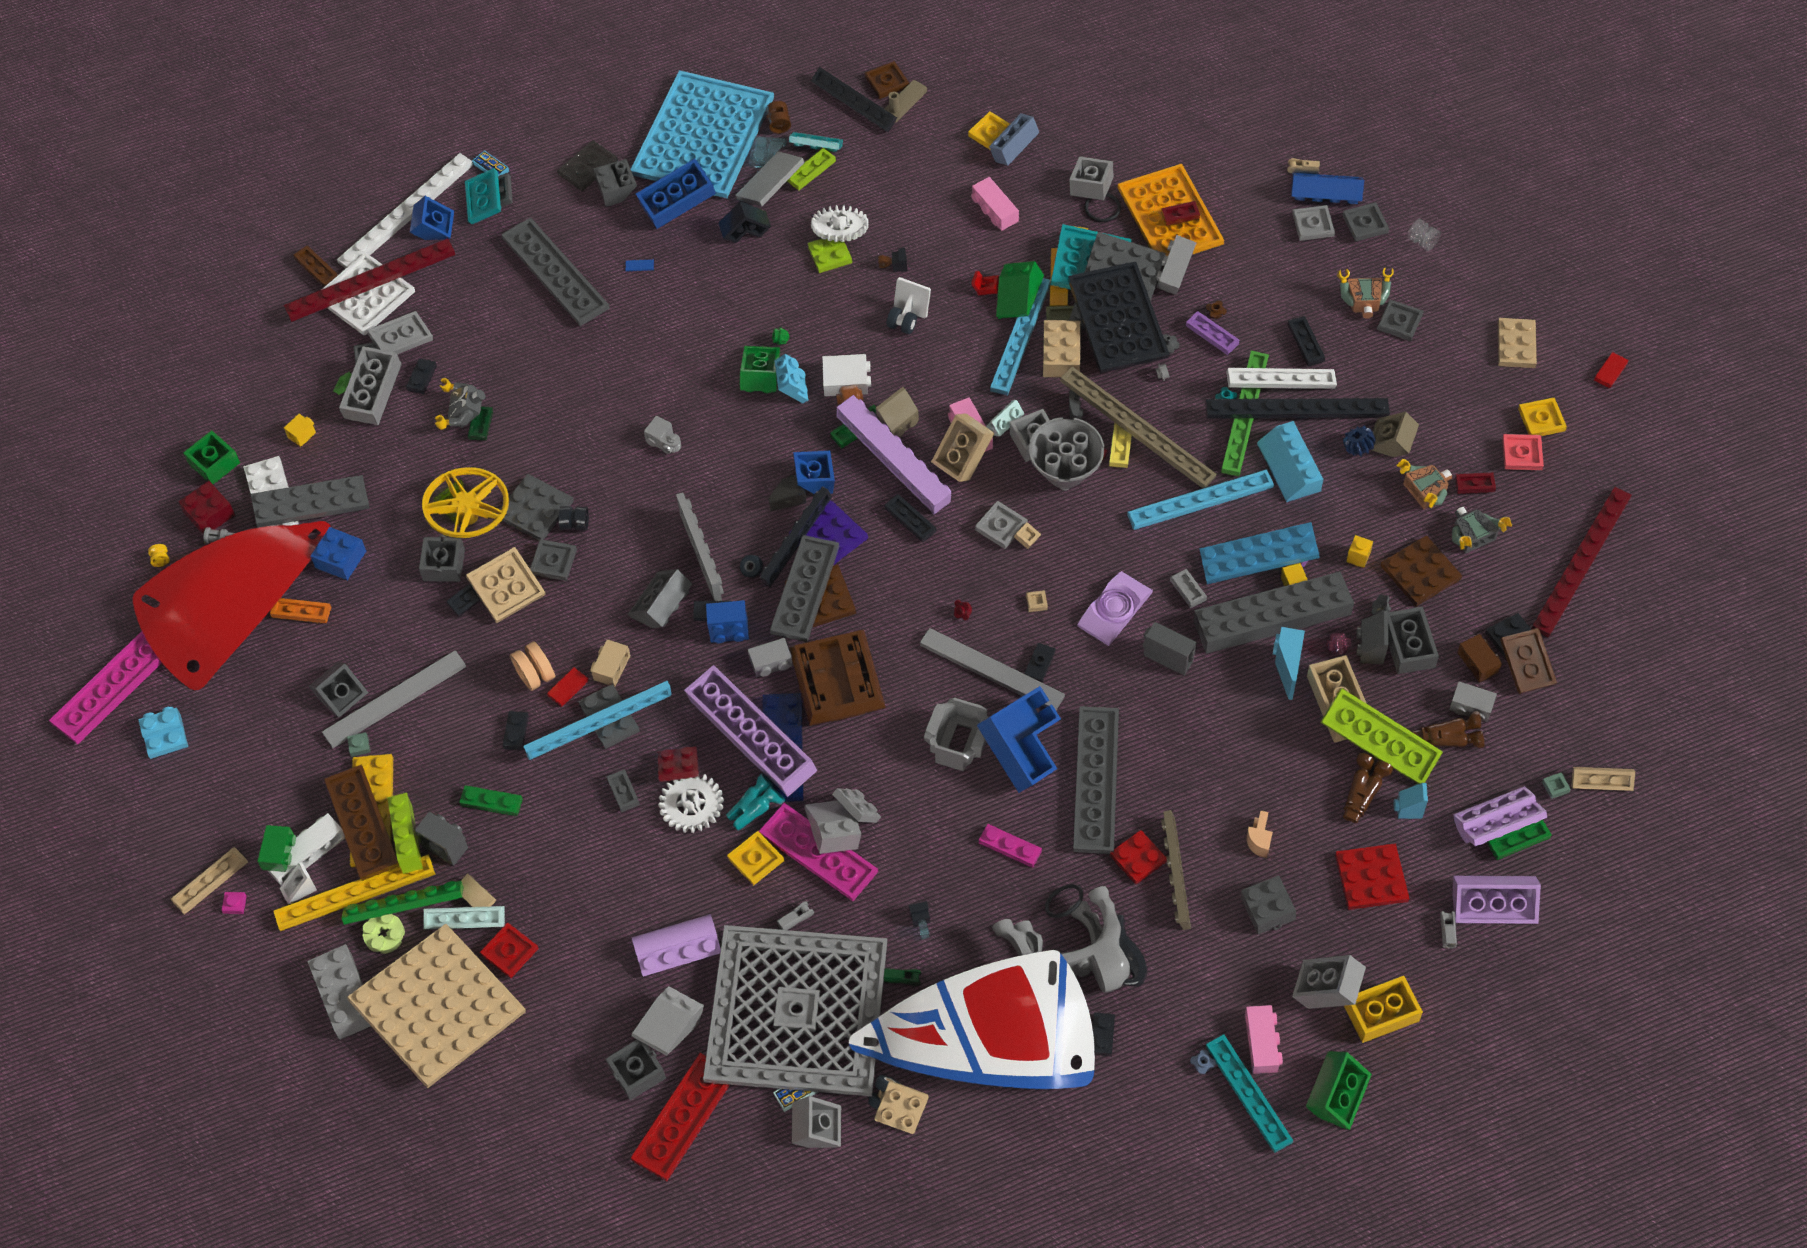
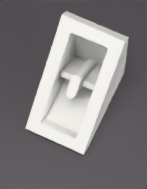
M298 863L280 887L288 904H292L317 890L303 863Z

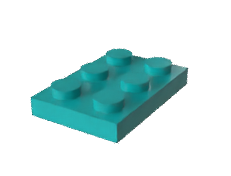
M495 168L465 181L468 221L471 224L501 212L498 171Z

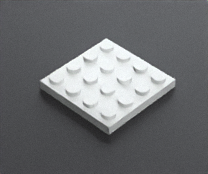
M365 252L323 289L383 264ZM398 278L327 307V309L365 336L369 329L377 326L415 292V289L402 278Z

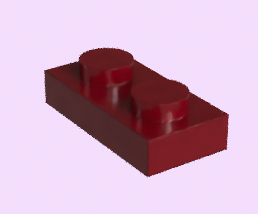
M1195 201L1161 208V214L1166 226L1200 219V212Z
M1493 472L1456 474L1455 476L1457 494L1495 492L1496 490Z

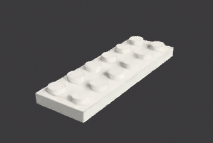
M279 456L244 466L251 494L288 488ZM295 521L277 525H298L299 522Z

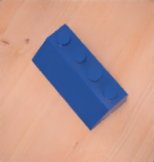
M1292 173L1291 196L1295 197L1294 200H1305L1306 197L1312 198V201L1323 202V199H1330V202L1333 203L1347 200L1349 204H1358V201L1363 199L1364 179L1362 177Z

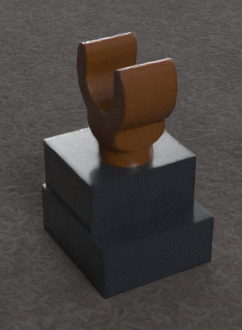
M898 248V251L892 252V257L878 256L879 268H886L892 264L894 272L908 271L905 248Z

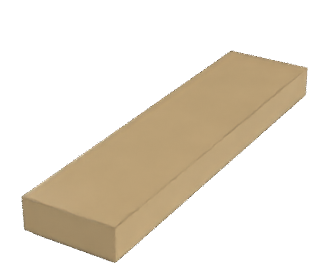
M233 847L173 896L171 901L185 915L247 864V859Z

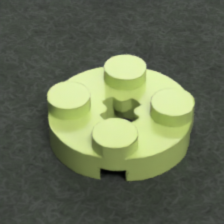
M393 914L371 918L363 925V939L371 951L381 952V954L390 953L396 950L402 943L401 940L405 934V929L400 919ZM389 930L386 932V937L379 936L380 931Z

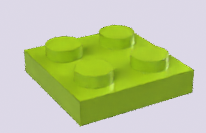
M819 239L807 243L819 273L852 263V258L845 242Z

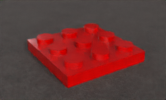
M1396 843L1336 851L1335 857L1348 910L1409 902L1410 898Z

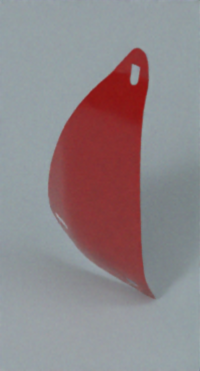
M318 521L298 525L265 526L226 536L186 555L139 588L133 595L135 614L146 640L163 665L188 688L192 690L202 689L274 607L311 560V554L328 528L331 527L329 523ZM315 528L321 532L315 539L308 537ZM144 595H148L159 601L160 605L154 608L143 602L141 598ZM190 660H196L200 665L199 670L195 673L187 669V663Z

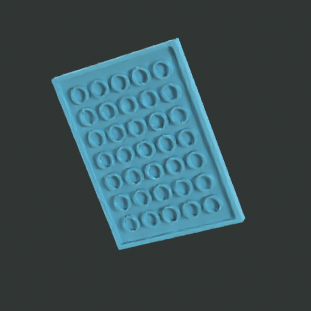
M679 70L632 165L631 172L633 176L658 181L691 160L696 159L713 184L716 192L714 196L728 198L766 116V107L774 99V93Z

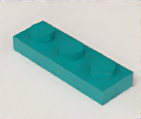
M793 132L789 136V142L794 143L795 146L810 145L813 149L823 147L832 152L839 150L843 146L842 139Z

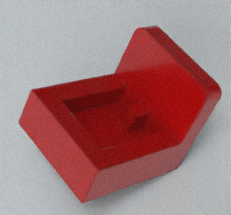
M975 271L971 285L978 295L997 294L1000 276L983 277L980 271Z

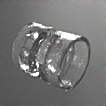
M1418 219L1410 227L1407 238L1414 243L1419 242L1420 247L1430 251L1438 242L1441 232L1434 227H1428L1429 224L1424 220Z

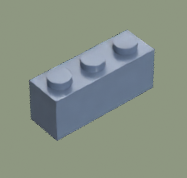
M1020 113L989 146L995 162L1008 166L1038 135L1039 130L1034 117Z

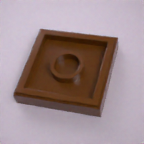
M895 61L865 72V78L879 99L889 96L891 92L902 91L910 84Z

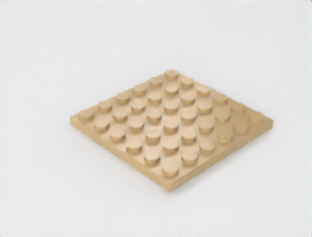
M447 924L436 930L348 996V1001L427 1088L526 1012L521 1003Z

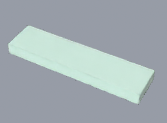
M504 906L423 909L424 929H439L445 924L450 928L505 926Z

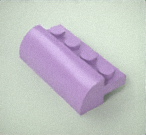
M1524 786L1453 814L1457 830L1464 842H1471L1474 846H1477L1532 823H1537L1547 818V812L1536 802L1535 795Z
M711 914L632 937L643 977L721 953Z

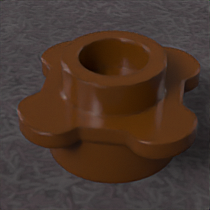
M1218 300L1213 304L1206 305V310H1209L1211 318L1218 319L1227 313V310L1222 306V301Z

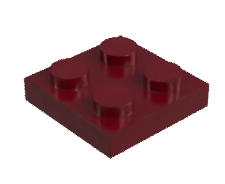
M697 747L667 749L657 752L659 782L699 777Z

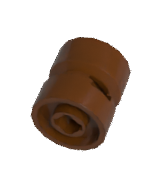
M783 101L769 103L766 107V114L771 132L776 134L787 132L791 128L787 104Z

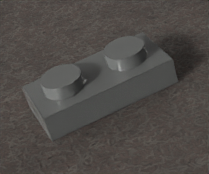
M505 173L498 176L501 207L513 203L511 176Z
M625 769L606 776L621 812L640 805Z

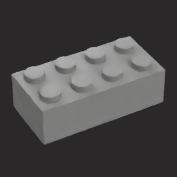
M362 347L339 407L344 419L379 425L401 367L397 353Z
M345 944L308 960L307 962L338 1038L341 1040L370 1027L371 1025L348 1001V996L364 984L347 945Z

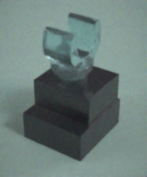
M927 901L909 905V914L913 927L919 926L921 939L930 938L927 926L930 923Z

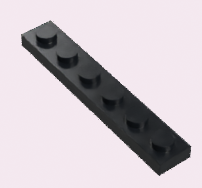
M821 67L817 69L811 79V82L887 132L890 131L897 120L896 116Z
M822 486L814 494L812 502L809 506L805 507L799 521L794 523L790 534L783 539L780 549L773 554L769 565L762 570L760 578L764 585L771 588L799 547L802 536L807 535L831 500L832 496L827 488Z

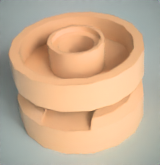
M535 641L525 646L526 655L520 650L510 654L511 661L518 675L530 691L540 687L539 677L545 682L555 678V673L547 657Z

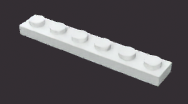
M1228 368L1226 371L1228 387L1335 389L1337 386L1334 369Z

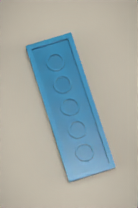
M1311 522L1200 548L1207 584L1320 558Z

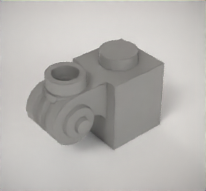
M655 416L644 430L646 442L652 447L656 446L662 449L666 454L678 452L681 449V441L677 434H673L672 424Z

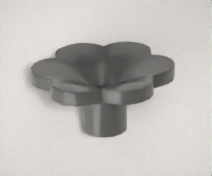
M1167 334L1163 335L1169 354H1172L1175 349L1179 348L1177 338Z
M1381 594L1372 603L1373 609L1371 613L1373 615L1383 611L1390 612L1389 596Z

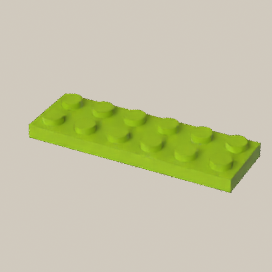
M1342 688L1320 722L1380 761L1389 763L1393 769L1417 784L1426 782L1443 751Z

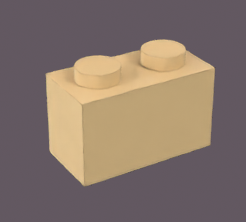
M606 640L604 646L602 645L599 649L597 661L592 663L591 672L594 681L606 685L613 684L615 687L630 658L628 646Z

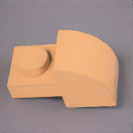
M1260 811L1259 818L1255 817L1253 827L1248 828L1247 844L1253 853L1267 858L1273 832L1265 830L1268 812Z

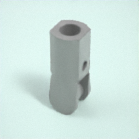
M805 901L776 922L781 930H789L798 923L810 918L814 911L809 909L808 903Z
M1441 911L1440 922L1443 947L1455 948L1457 947L1455 911H1451V913ZM1445 921H1451V924H1445Z

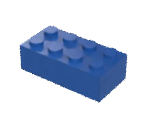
M693 159L636 193L640 205L656 229L715 195L716 192L697 160Z

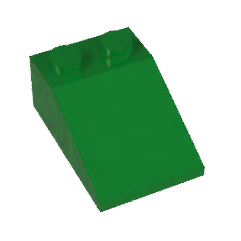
M1035 261L1004 264L999 277L996 313L998 319L1026 317L1029 315L1044 277Z
M744 346L740 369V390H745L746 392L763 391L765 393L777 391L778 382L775 360L780 357V347Z

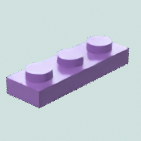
M1198 311L1186 321V327L1227 355L1239 345L1240 340Z

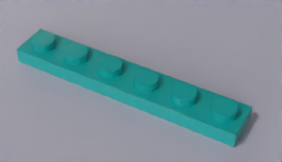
M1222 1035L1207 1043L1206 1048L1216 1061L1219 1069L1272 1151L1276 1153L1292 1144L1293 1139L1226 1036Z

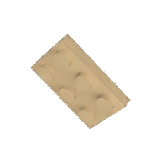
M1499 318L1498 365L1536 368L1535 320Z

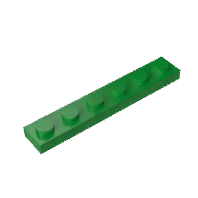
M450 881L444 885L429 886L418 891L411 890L401 895H389L386 898L372 899L362 904H350L344 907L341 918L345 925L462 898L464 887L462 881Z

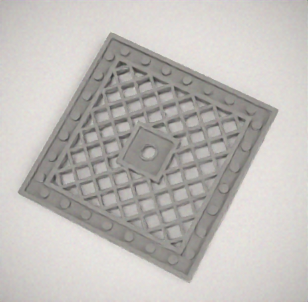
M724 925L703 1077L704 1082L872 1096L876 1059L856 1052L853 1059L849 1055V1052L852 1051L850 1046L844 1049L839 1042L845 1037L850 1039L852 1036L850 1033L857 1029L858 1031L880 1017L887 938ZM758 950L766 952L761 955V953ZM753 952L758 958L749 963L745 957ZM779 952H786V954L781 956ZM774 954L778 960L770 965L766 958ZM799 954H807V955L802 958ZM794 955L798 962L790 966L786 960ZM819 955L827 957L825 959H822ZM814 957L819 963L811 968L807 961ZM840 957H847L848 959L843 961ZM835 959L840 965L832 970L827 963ZM855 960L860 967L852 971L847 965ZM742 961L746 965V967L740 971V965ZM762 962L766 969L758 973L754 967ZM783 964L787 970L779 975L775 968ZM803 965L808 972L800 977L795 971ZM823 967L828 974L820 978L816 972ZM842 969L849 974L843 980L836 975ZM751 971L755 977L747 982L743 975ZM863 971V979L861 981L857 975ZM771 972L776 979L768 984L763 978ZM792 974L796 981L788 985L784 979ZM810 976L817 981L811 987L804 982ZM833 978L838 984L830 989L825 982ZM853 979L858 986L850 990L845 984ZM738 980H740L744 986L737 990ZM760 981L764 988L756 992L752 986ZM780 983L783 987H778L777 994L772 988ZM798 985H801L804 989H799L796 987ZM820 986L826 991L821 997L820 990H816ZM842 988L847 994L839 1000L834 993ZM748 990L753 996L744 1001L740 995ZM861 990V998L859 1001L855 994ZM769 992L773 998L765 1003L761 996ZM831 997L835 1003L827 1008L823 1001ZM851 998L856 1005L848 1010L843 1003ZM737 999L741 1003V1005L735 1009V1003ZM757 1000L762 1007L754 1012L749 1005ZM776 1003V1010L774 1013L770 1007ZM799 1005L803 1010L796 1014L791 1011V1008ZM818 1005H819V1006L822 1008V1010L824 1011V1012L821 1013L819 1016H817V1014H818ZM840 1007L844 1014L837 1019L832 1012ZM746 1009L750 1016L742 1021L737 1014ZM857 1010H859L858 1020L853 1015ZM767 1011L771 1017L763 1023L758 1016ZM829 1016L833 1023L825 1027L820 1021ZM849 1017L854 1024L846 1029L841 1023ZM734 1018L739 1024L732 1029ZM755 1019L760 1026L751 1031L747 1024ZM774 1022V1029L777 1030L772 1033L768 1026ZM817 1024V1026L822 1031L818 1033L816 1036H813L811 1032H816ZM837 1026L843 1033L834 1038L830 1031ZM743 1028L748 1035L739 1040L735 1033ZM764 1030L768 1037L761 1042L756 1035ZM790 1030H797L798 1032L793 1035ZM785 1032L789 1039L781 1043L776 1037ZM805 1033L810 1040L802 1045L798 1038ZM826 1035L831 1042L823 1047L818 1040ZM732 1037L736 1044L730 1048V1041ZM864 1037L863 1045L876 1047L878 1039ZM753 1039L757 1045L749 1051L744 1044ZM773 1040L778 1047L770 1053L765 1046ZM794 1042L799 1049L790 1054L786 1047ZM815 1044L819 1051L811 1056L807 1049ZM836 1046L840 1053L833 1058L827 1051ZM741 1048L745 1055L737 1060L732 1053ZM762 1050L766 1056L758 1062L753 1055ZM782 1051L787 1058L779 1063L774 1056ZM803 1053L808 1060L800 1065L795 1058ZM824 1054L829 1062L821 1067L816 1060ZM845 1056L850 1063L842 1069L837 1061ZM749 1058H750V1060L753 1062V1063H744V1062H745L747 1059H749ZM771 1060L774 1065H768L765 1063ZM792 1062L795 1067L786 1065ZM810 1064H813V1065L815 1066V1068H807V1067H808ZM833 1065L837 1070H828V1068Z

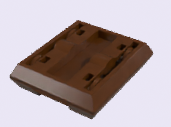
M864 630L789 647L810 726L855 717L886 708ZM860 662H863L866 670L861 671ZM808 665L811 670L812 683H808L806 675H809ZM863 675H867L868 681L864 682ZM814 687L815 693L811 695L809 688Z

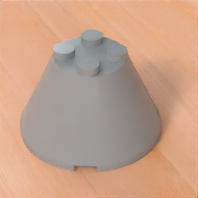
M1063 417L1045 422L1033 433L1029 444V456L1034 467L1048 481L1061 490L1066 491L1080 484L1098 469L1104 456V443L1099 432L1089 423L1074 418V420L1063 419Z

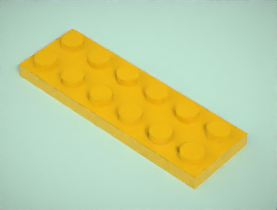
M393 755L353 757L352 768L361 764L364 768L392 843V824L387 797L393 796ZM350 852L351 867H356Z

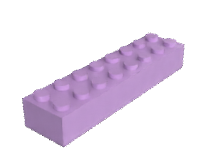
M714 665L684 690L689 700L787 797L817 772L813 761Z

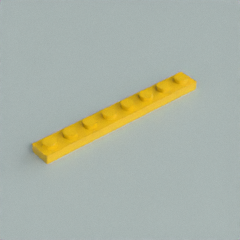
M428 854L421 857L423 869L403 874L399 866L364 881L359 879L274 910L278 928L280 931L343 909L350 904L365 901L436 875L430 856Z

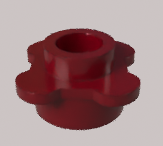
M956 600L954 602V616L956 618H963L965 621L968 620L972 613L970 603Z

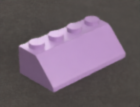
M1453 876L1452 896L1455 923L1538 924L1541 885L1536 876Z

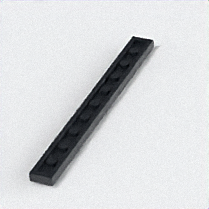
M1388 398L1206 399L1205 401L1207 419L1382 418L1390 415Z

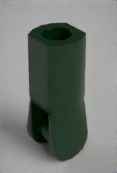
M884 968L883 982L919 986L921 984L919 976L922 972L917 969ZM905 975L911 976V979H906Z

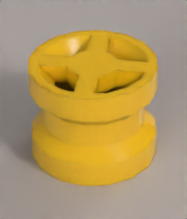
M155 544L148 549L152 566L162 567L169 563L168 550L165 545Z

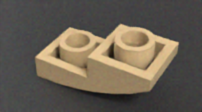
M468 873L461 880L464 887L462 897L472 907H491L495 903L496 899Z

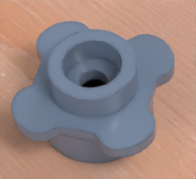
M1201 1050L1199 1055L1191 1057L1190 1060L1191 1064L1195 1066V1069L1200 1074H1205L1216 1065V1061L1211 1059L1207 1050Z

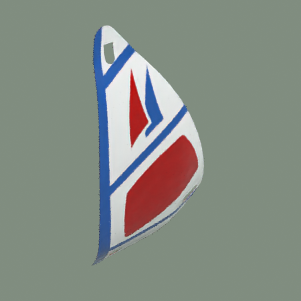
M1056 950L1026 954L993 962L940 981L898 1003L883 1015L858 1030L849 1039V1046L856 1053L910 1071L962 1082L1012 1088L1061 1089L1087 1086L1094 1077V1037L1088 1006L1072 969L1062 954ZM1051 961L1057 963L1056 983L1054 985L1048 983L1049 963ZM864 1037L877 1038L879 1041L878 1046L863 1045ZM1075 1055H1079L1082 1058V1065L1078 1070H1074L1071 1067V1059Z

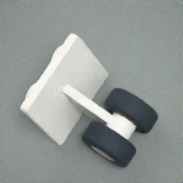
M899 277L896 282L894 307L890 310L886 321L887 327L896 329L900 325L903 333L911 334L915 328L917 316L925 319L928 315L931 289Z

